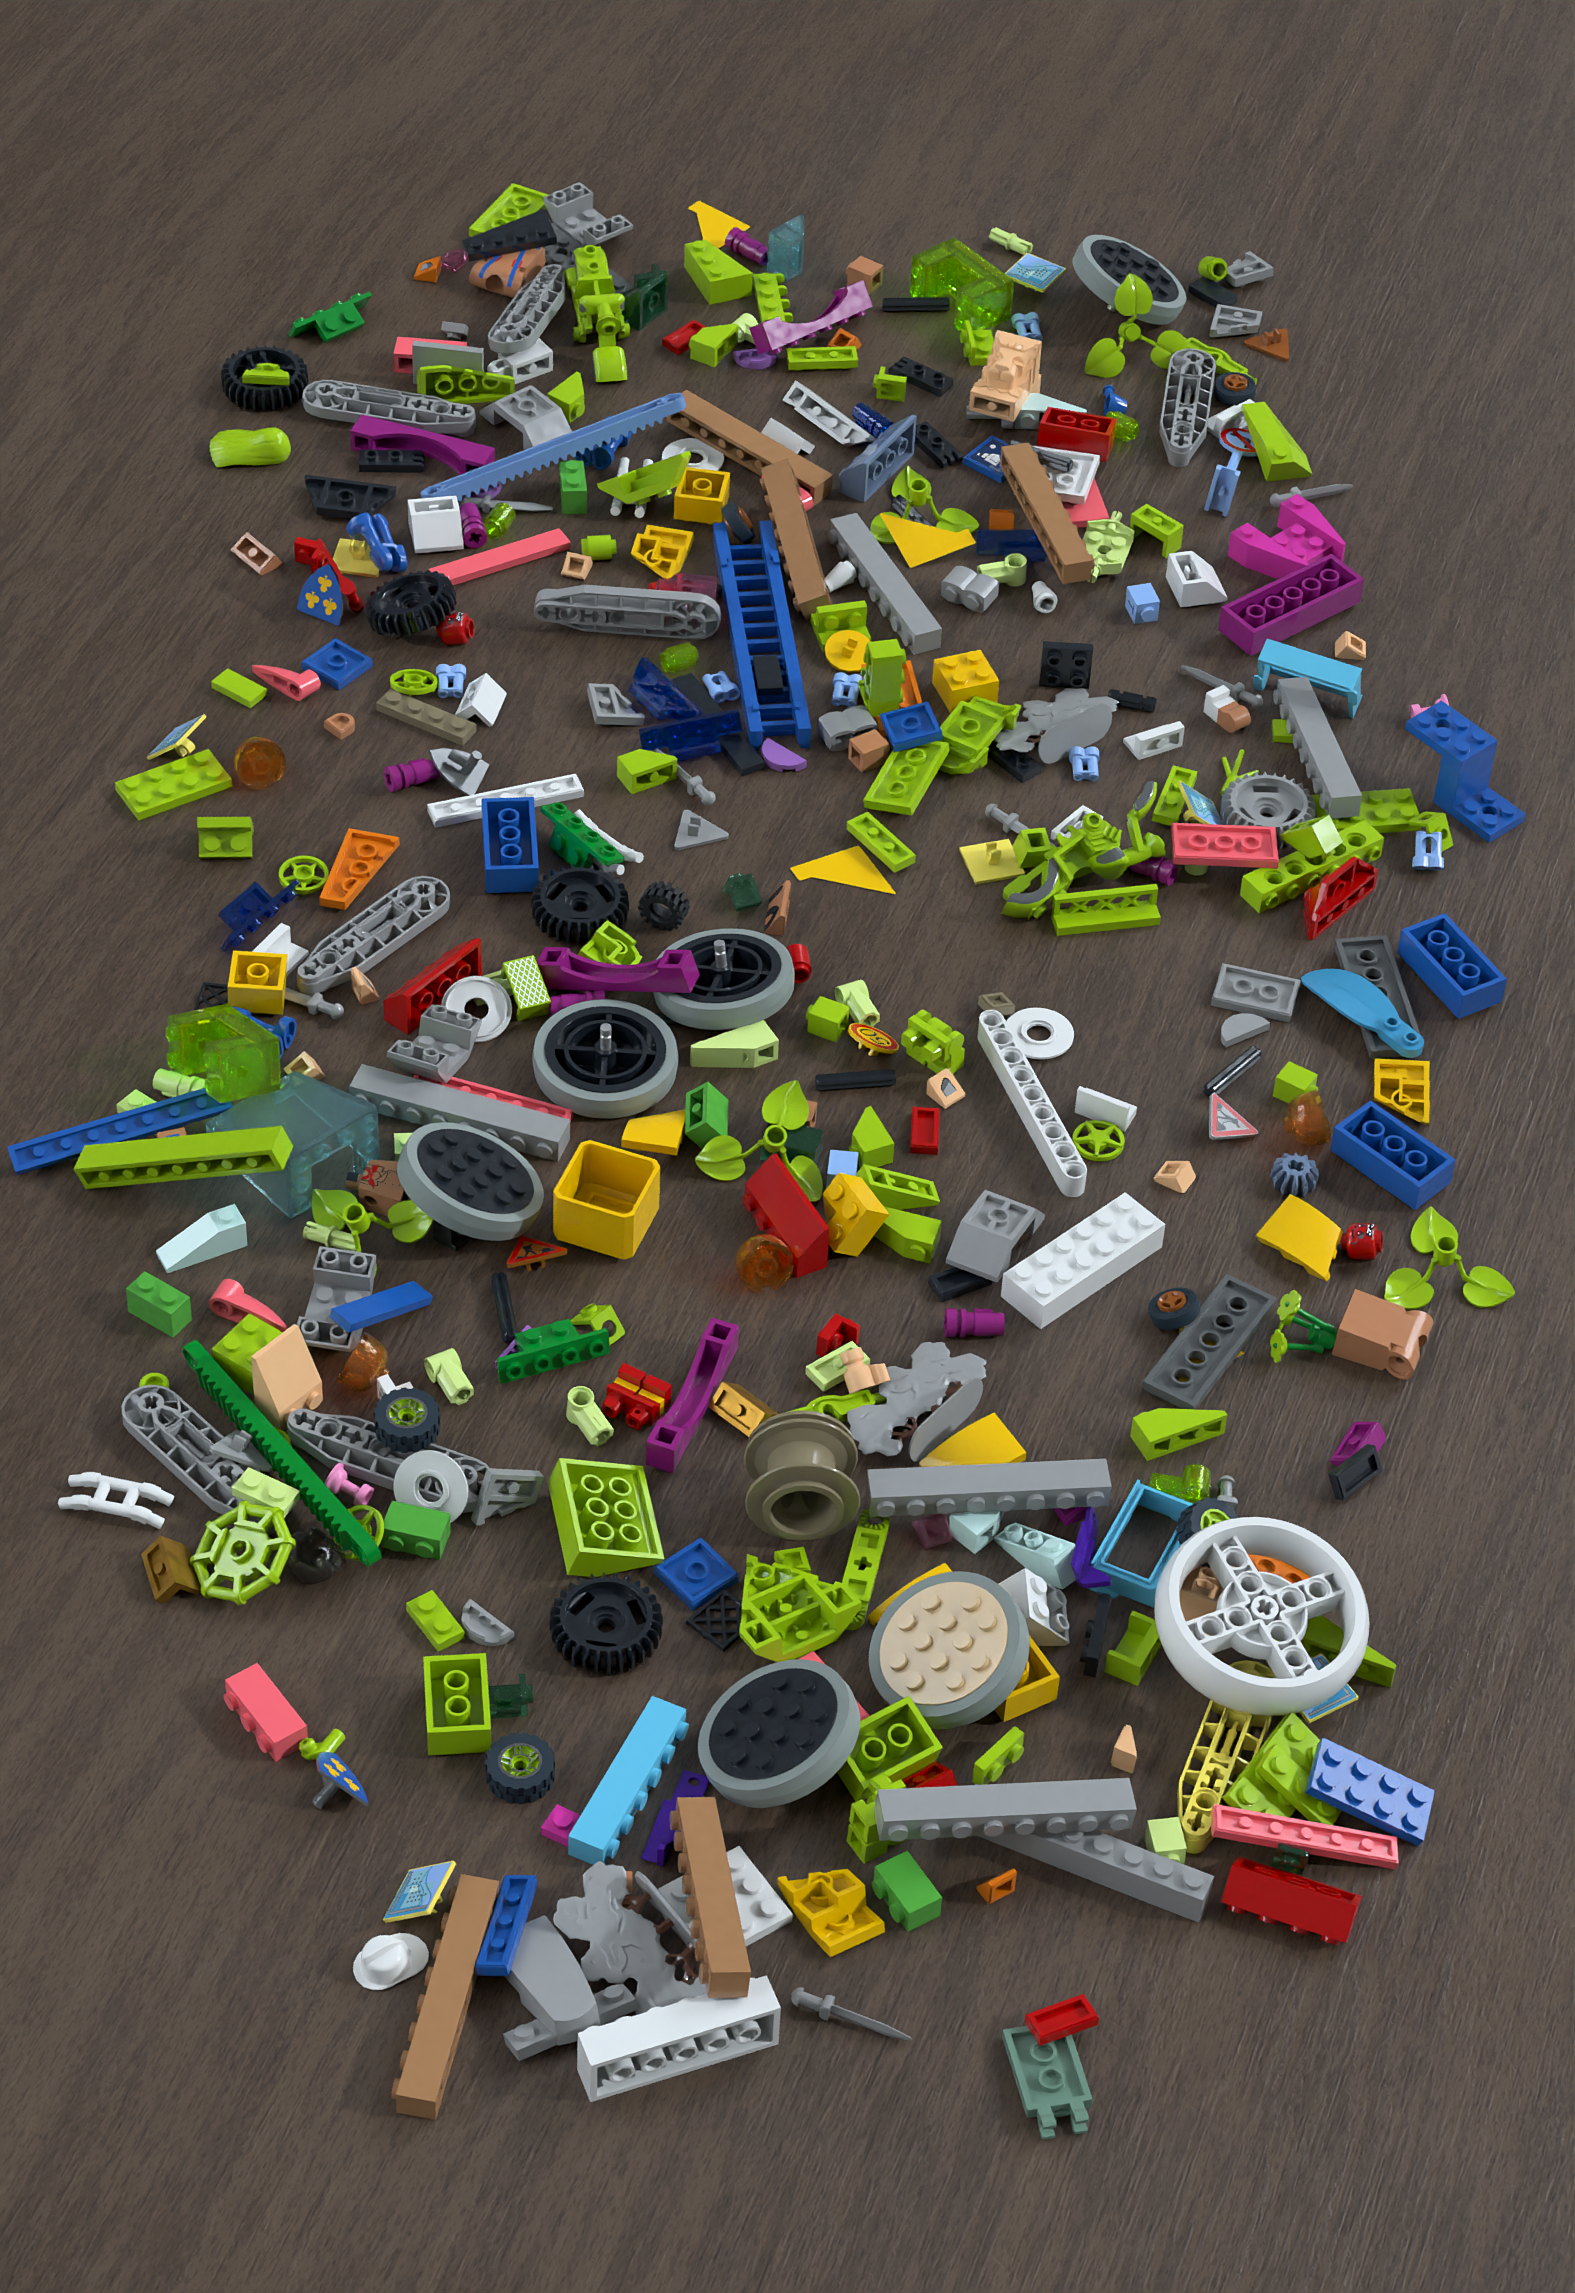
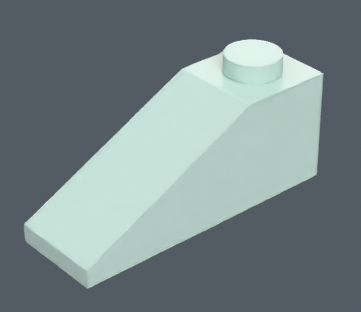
M235 1204L223 1207L204 1215L156 1250V1254L168 1274L246 1247V1222Z

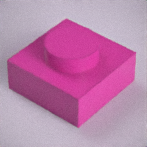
M557 1804L542 1825L541 1835L568 1847V1836L581 1815Z

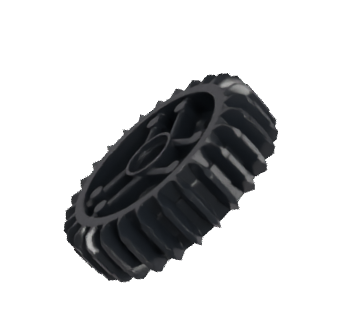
M266 344L260 348L256 345L253 349L247 347L246 351L239 350L238 354L233 353L231 358L226 359V363L223 364L221 370V382L225 396L230 398V402H236L238 407L244 405L246 410L251 407L254 411L262 409L263 412L265 409L274 411V408L278 407L282 410L284 405L290 407L292 402L297 403L299 398H303V390L308 385V371L304 359L300 358L297 353L293 354L292 350L285 351L284 347L277 349L275 345L272 348L267 347ZM257 364H276L280 366L281 370L289 373L290 386L242 383V375L247 369L250 371L257 368Z
M421 570L417 573L410 571L407 575L403 576L401 574V577H393L390 582L384 581L383 586H377L376 591L371 592V596L367 598L365 603L366 617L372 630L378 635H383L384 637L390 635L391 638L396 636L403 638L405 635L411 637L414 633L420 634L421 631H429L430 627H438L439 622H445V616H451V612L455 610L457 604L456 593L449 577L443 573L439 574L438 571L431 572L430 570L424 573Z
M571 865L570 869L566 870L561 867L560 872L552 870L550 876L544 875L542 881L539 880L537 882L531 899L532 916L535 919L536 926L540 927L542 933L547 932L549 938L556 936L557 942L564 939L568 945L571 941H574L579 946L580 942L588 943L595 932L607 920L619 929L623 928L629 911L628 891L625 890V885L620 883L619 877L613 878L612 872L604 874L603 868L597 871L594 870L593 865L589 869L584 868L583 865L580 868H574ZM577 907H583L587 910L584 912H576L573 909Z
M604 1572L601 1578H595L591 1573L590 1580L588 1581L580 1577L578 1585L570 1582L568 1591L561 1590L560 1598H555L554 1607L550 1611L549 1630L556 1651L558 1653L562 1652L564 1661L572 1659L573 1667L582 1664L584 1672L589 1667L594 1668L596 1675L599 1670H606L609 1676L613 1669H617L622 1674L623 1667L627 1666L629 1669L634 1670L635 1662L643 1665L645 1657L651 1658L653 1649H658L663 1629L661 1606L657 1603L656 1595H650L649 1587L640 1589L639 1580L630 1583L628 1575L623 1580L618 1579L617 1573L614 1574L613 1578L606 1577ZM587 1605L579 1614L573 1615L579 1608ZM629 1607L639 1613L645 1623L637 1625ZM602 1624H610L615 1629L609 1633H604L598 1627Z

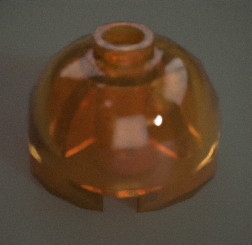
M254 736L244 740L236 748L233 755V767L237 777L247 787L256 790L267 789L271 787L268 784H272L282 778L286 769V757L282 749L273 740L263 736Z
M1317 1090L1304 1092L1294 1097L1287 1107V1117L1283 1118L1286 1133H1292L1294 1139L1302 1145L1318 1146L1331 1141L1328 1117H1324L1322 1108L1325 1107Z
M756 1234L746 1239L739 1247L735 1258V1266L740 1280L748 1289L755 1292H763L761 1288L773 1286V1290L778 1289L788 1281L794 1267L792 1264L793 1256L789 1248L778 1237L770 1234Z
M365 1332L345 1364L344 1370L337 1378L336 1383L354 1392L371 1390L377 1383L378 1377L387 1375L390 1372L386 1368L389 1358L384 1345L375 1337Z

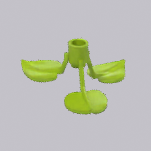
M1129 273L1118 287L1114 296V305L1117 311L1124 316L1132 315L1128 321L1123 322L1119 326V346L1117 347L1116 342L1111 338L1099 340L1087 356L1085 363L1086 374L1103 378H1111L1118 375L1125 364V357L1120 352L1123 348L1124 340L1134 342L1137 339H1141L1155 346L1150 353V358L1156 366L1163 369L1169 368L1172 354L1179 350L1188 349L1185 338L1174 330L1162 332L1158 336L1157 342L1140 335L1139 326L1133 322L1137 318V314H1147L1150 311L1153 297L1147 284L1138 276Z
M908 465L898 474L892 486V497L902 495L907 500V506L902 519L907 520L911 505L922 507L928 502L935 519L939 521L936 528L956 533L968 529L971 534L978 530L979 523L977 520L963 510L947 508L943 510L940 516L930 495V483ZM884 512V513H883V514H887V515H890V516H894V517L900 518V516H899L898 514L893 513V512ZM880 514L877 515L871 523L870 532L879 543L896 544Z
M797 1080L779 1086L767 1096L762 1106V1116L767 1123L774 1125L769 1126L764 1133L763 1139L759 1140L748 1151L741 1154L742 1147L739 1141L731 1136L721 1135L711 1139L695 1158L697 1166L709 1177L719 1181H732L744 1174L745 1163L743 1159L764 1146L769 1152L781 1153L783 1164L810 1202L819 1201L822 1195L823 1182L817 1165L805 1156H797L789 1163L786 1148L784 1147L787 1139L786 1130L799 1129L806 1123L809 1116L808 1102Z
M314 1189L312 1194V1213L316 1224L327 1227L336 1226L339 1231H342L345 1225H347L352 1231L351 1234L354 1239L356 1252H361L358 1235L367 1231L371 1221L386 1229L392 1228L394 1238L404 1243H413L421 1240L429 1232L434 1221L412 1200L402 1201L393 1205L387 1214L391 1223H387L374 1216L373 1213L367 1214L364 1207L358 1203L356 1197L348 1191ZM376 1264V1266H375V1274H374V1277H375L376 1271H377V1264Z
M1430 1206L1415 1222L1411 1232V1244L1421 1254L1433 1252L1431 1264L1423 1277H1421L1418 1271L1411 1268H1401L1394 1271L1386 1281L1384 1299L1404 1307L1405 1310H1414L1427 1305L1434 1295V1289L1426 1281L1429 1280L1435 1266L1438 1264L1439 1266L1447 1267L1454 1262L1457 1264L1463 1281L1467 1282L1463 1287V1295L1470 1304L1476 1307L1491 1308L1511 1299L1515 1291L1504 1276L1489 1267L1476 1266L1470 1271V1275L1467 1276L1461 1262V1256L1457 1254V1230Z

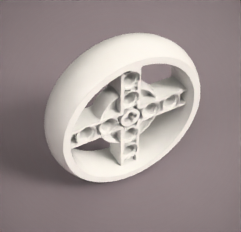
M1242 1517L1210 1525L1187 1539L1173 1553L1160 1575L1156 1588L1155 1622L1162 1647L1168 1659L1178 1673L1193 1688L1214 1702L1236 1711L1254 1715L1278 1716L1298 1713L1313 1708L1333 1697L1348 1683L1365 1655L1369 1637V1611L1365 1594L1356 1574L1345 1559L1326 1541L1292 1523L1263 1517ZM1248 1554L1280 1560L1299 1569L1310 1578L1291 1584L1278 1575L1258 1572ZM1208 1562L1224 1590L1218 1598L1215 1612L1186 1622L1180 1606L1179 1595L1181 1586L1185 1578L1194 1569ZM1337 1610L1344 1632L1343 1645L1338 1656L1329 1665L1317 1670L1300 1641L1305 1635L1308 1619ZM1232 1647L1248 1657L1266 1660L1277 1679L1241 1672L1223 1663L1212 1654Z

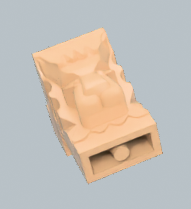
M997 330L992 345V353L988 355L987 366H984L982 369V378L974 384L970 391L969 410L1014 422L1030 393L1040 394L1041 374H1039L1042 341Z

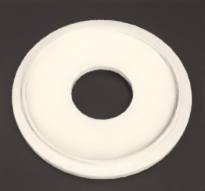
M686 438L672 442L662 453V460L689 450L690 453L702 455L703 460L700 463L687 464V467L719 471L724 463L723 453L697 438Z
M470 976L460 979L446 991L441 1005L449 1010L465 1013L464 1007L469 1000L475 998L484 1000L488 1005L489 1011L486 1017L482 1019L475 1042H486L496 1038L506 1029L512 1015V1004L507 991L498 982L487 977Z
M1023 1009L1011 1015L1006 1021L1025 1057L1050 1059L1060 1056L1071 1047L1074 1040V1030L1071 1023L1064 1016L1050 1009ZM1033 1026H1043L1050 1031L1051 1036L1047 1040L1036 1041L1027 1035V1030Z
M425 1450L410 1455L401 1463L394 1478V1494L397 1502L450 1513L451 1523L461 1515L466 1506L468 1484L462 1469L452 1458L438 1451ZM426 1476L435 1477L442 1484L443 1494L436 1502L426 1501L420 1495L419 1483Z

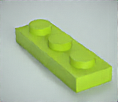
M856 346L786 348L788 370L858 368Z
M1172 766L1153 812V822L1171 826V823H1179L1186 802L1177 783L1181 781L1193 789L1198 771Z
M869 812L847 821V830L894 873L915 863L916 855Z
M1276 1744L1268 1748L1255 1771L1309 1821L1333 1825L1342 1810L1305 1793L1309 1775Z

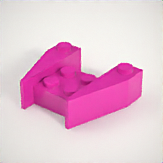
M1298 494L1280 503L1277 527L1283 531L1272 538L1249 523L1237 528L1230 534L1229 557L1246 568L1276 579H1280L1330 554H1333L1343 562L1346 546L1344 540L1315 505Z

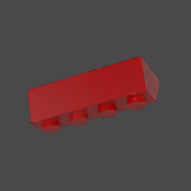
M474 938L456 945L450 951L445 952L434 963L426 966L413 979L408 980L397 991L389 994L383 1000L384 1020L409 1035L420 1027L421 1015L431 1005H441L444 994L451 985L466 977L482 976L481 939Z
M773 1154L745 1183V1196L742 1197V1202L746 1211L751 1212L754 1216L759 1230L764 1231L768 1236L771 1247L774 1250L777 1249L781 1255L784 1266L790 1269L796 1278L827 1267L829 1227L778 1155Z
M1239 1856L1231 1866L1221 1902L1228 1904V1909L1233 1912L1246 1914L1247 1911L1259 1914L1258 1919L1266 1923L1277 1924L1280 1921L1289 1924V1929L1294 1932L1308 1935L1309 1931L1320 1934L1321 1940L1339 1945L1340 1941L1346 1943L1350 1936L1363 1896Z

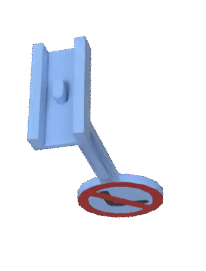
M1228 428L1220 433L1219 442L1224 448L1232 452L1227 467L1217 465L1204 507L1206 511L1209 508L1223 512L1222 516L1225 517L1228 515L1239 479L1240 471L1236 469L1241 457L1257 456L1249 430L1242 428Z

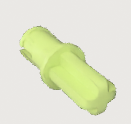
M992 228L990 231V240L1005 246L1006 250L1011 249L1022 255H1025L1027 252L1031 253L1033 244L1018 238L1015 233L1009 234L999 228Z
M312 1221L306 1223L307 1226L303 1230L304 1239L323 1243L328 1248L334 1246L348 1251H356L352 1234L339 1231L336 1226L327 1227Z

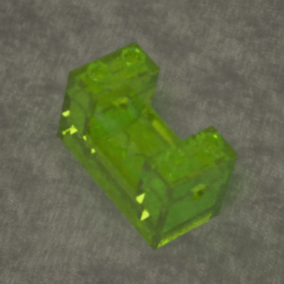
M953 237L912 256L910 295L915 298L943 297L950 294L956 299L954 327L959 331L964 329L965 320H970L972 330H987L1011 319L1014 280Z
M229 1004L167 1016L168 1026L165 1032L169 1042V1052L167 1053L169 1067L185 1076L207 1071V1079L205 1080L206 1092L220 1104L281 1090L279 1038Z

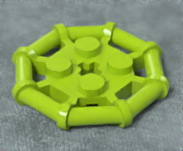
M247 1500L241 1501L236 1508L205 1524L207 1528L195 1555L190 1557V1565L195 1569L201 1585V1594L205 1598L210 1599L214 1597L235 1602L237 1605L246 1604L247 1599L273 1584L277 1585L281 1581L279 1579L291 1550L296 1546V1541L290 1535L284 1520V1511L281 1508L250 1504ZM251 1516L262 1518L258 1523L249 1521ZM233 1523L235 1527L228 1530L226 1527ZM272 1525H274L278 1538L271 1539L267 1531ZM246 1546V1551L244 1552V1554L238 1556L236 1554L237 1551L243 1550V1548ZM278 1550L270 1569H267L266 1565L272 1551ZM210 1563H214L215 1572L210 1576L207 1566ZM261 1572H262V1573L264 1574V1576H262V1577H260L259 1579H257V1578L261 1575ZM223 1580L234 1581L233 1589L219 1585ZM247 1580H248V1581H253V1580H255L254 1582H252V1583H250L249 1585L245 1586V1581H247Z

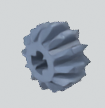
M1296 1152L1293 1156L1284 1153L1282 1158H1276L1270 1174L1274 1189L1281 1190L1282 1196L1291 1194L1293 1196L1300 1195L1301 1197H1305L1307 1192H1313L1319 1176L1315 1161L1308 1160L1307 1155L1298 1156Z

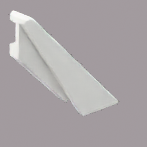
M797 381L794 382L783 398V401L794 406L796 411L846 447L876 440L874 436Z

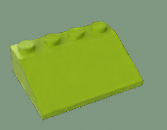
M559 1458L548 1479V1486L567 1575L590 1577L592 1573L594 1577L602 1576L603 1572L608 1575L663 1563L664 1555L643 1466Z

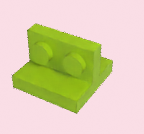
M865 600L819 606L816 609V613L810 614V622L823 653L825 652L826 642L831 635L842 630L860 632L868 637L871 642V637L866 627L867 605Z
M197 817L200 859L253 858L252 835L254 834L251 817Z

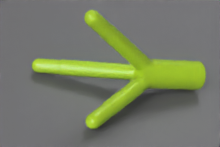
M1243 749L1239 751L1232 773L1227 758H1222L1227 780L1220 792L1221 796H1223L1225 788L1229 787L1230 782H1235L1238 777L1243 779L1245 774H1248L1250 777H1253L1255 772L1259 774V770H1254L1237 776L1245 752Z

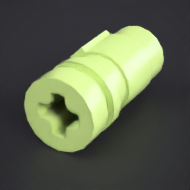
M162 1068L157 1070L153 1078V1088L162 1091L164 1096L170 1098L213 1086L212 1081L200 1079L196 1076L188 1077L187 1075Z

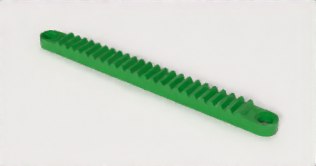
M197 1340L184 1345L182 1353L188 1365L196 1373L200 1388L205 1389V1393L211 1396L213 1402L216 1401L217 1407L223 1409L224 1415L229 1416L230 1422L235 1423L237 1430H244L253 1436L251 1440L253 1446L272 1465L273 1471H278L279 1478H284L286 1485H290V1487L300 1491L299 1500H303L304 1506L309 1507L310 1513L316 1515L318 1522L322 1521L323 1528L328 1529L329 1535L335 1536L336 1543H341L343 1551L351 1550L366 1567L381 1560V1552L373 1538Z

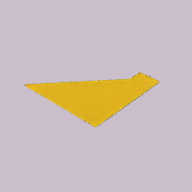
M697 201L688 208L697 213L703 240H707L718 249L725 245L726 236L734 227L742 231L750 228L749 225L701 201Z
M880 513L881 518L910 568L976 543L968 529L956 533Z
M860 846L790 868L799 881L813 877L896 894Z

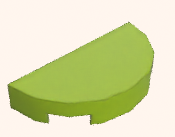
M257 364V368L250 371L247 369L242 375V383L290 386L289 373L281 370L280 366L276 364Z

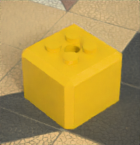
M592 1140L581 1142L553 1191V1233L557 1240L623 1260L633 1257L659 1209L660 1165L657 1160Z

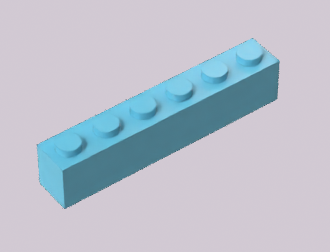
M651 1697L568 1836V1855L592 1865L598 1861L606 1864L609 1858L613 1859L616 1856L620 1846L619 1840L623 1834L627 1835L630 1832L636 1811L643 1810L647 1802L649 1789L657 1786L662 1774V1767L665 1763L669 1764L675 1753L676 1743L678 1740L683 1741L688 1732L689 1724L686 1723V1709L657 1697Z

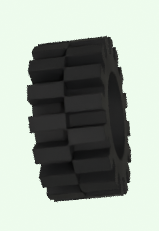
M664 881L659 883L653 882L652 885L647 887L639 901L638 910H641V917L646 916L644 920L646 923L650 921L653 923L652 927L656 928L658 925L662 931H665L666 927L668 931H673L674 928L676 930L681 926L688 914L690 901L685 899L687 896L685 892H679L681 888L677 886L674 889L672 883L668 882L665 885Z

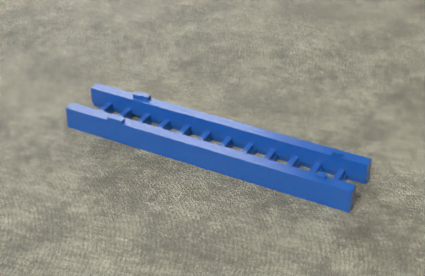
M771 520L759 521L760 544L729 545L726 523H713V548L719 581L722 586V598L736 678L740 690L747 740L757 751L760 750L763 737L796 735L800 748H810L811 725ZM763 557L762 560L732 561V559ZM766 573V575L735 576V574ZM769 588V591L738 592V590ZM772 604V606H768V607H748V608H741V606H740V605ZM775 620V622L743 623V621ZM778 636V638L746 640V637ZM781 652V654L777 655L780 669H784V671H781L782 683L787 685V687H783L782 695H758L757 688H755L754 672H752L754 671L752 664L753 656H749V653ZM790 702L788 704L759 705V703ZM793 718V720L761 722V720Z

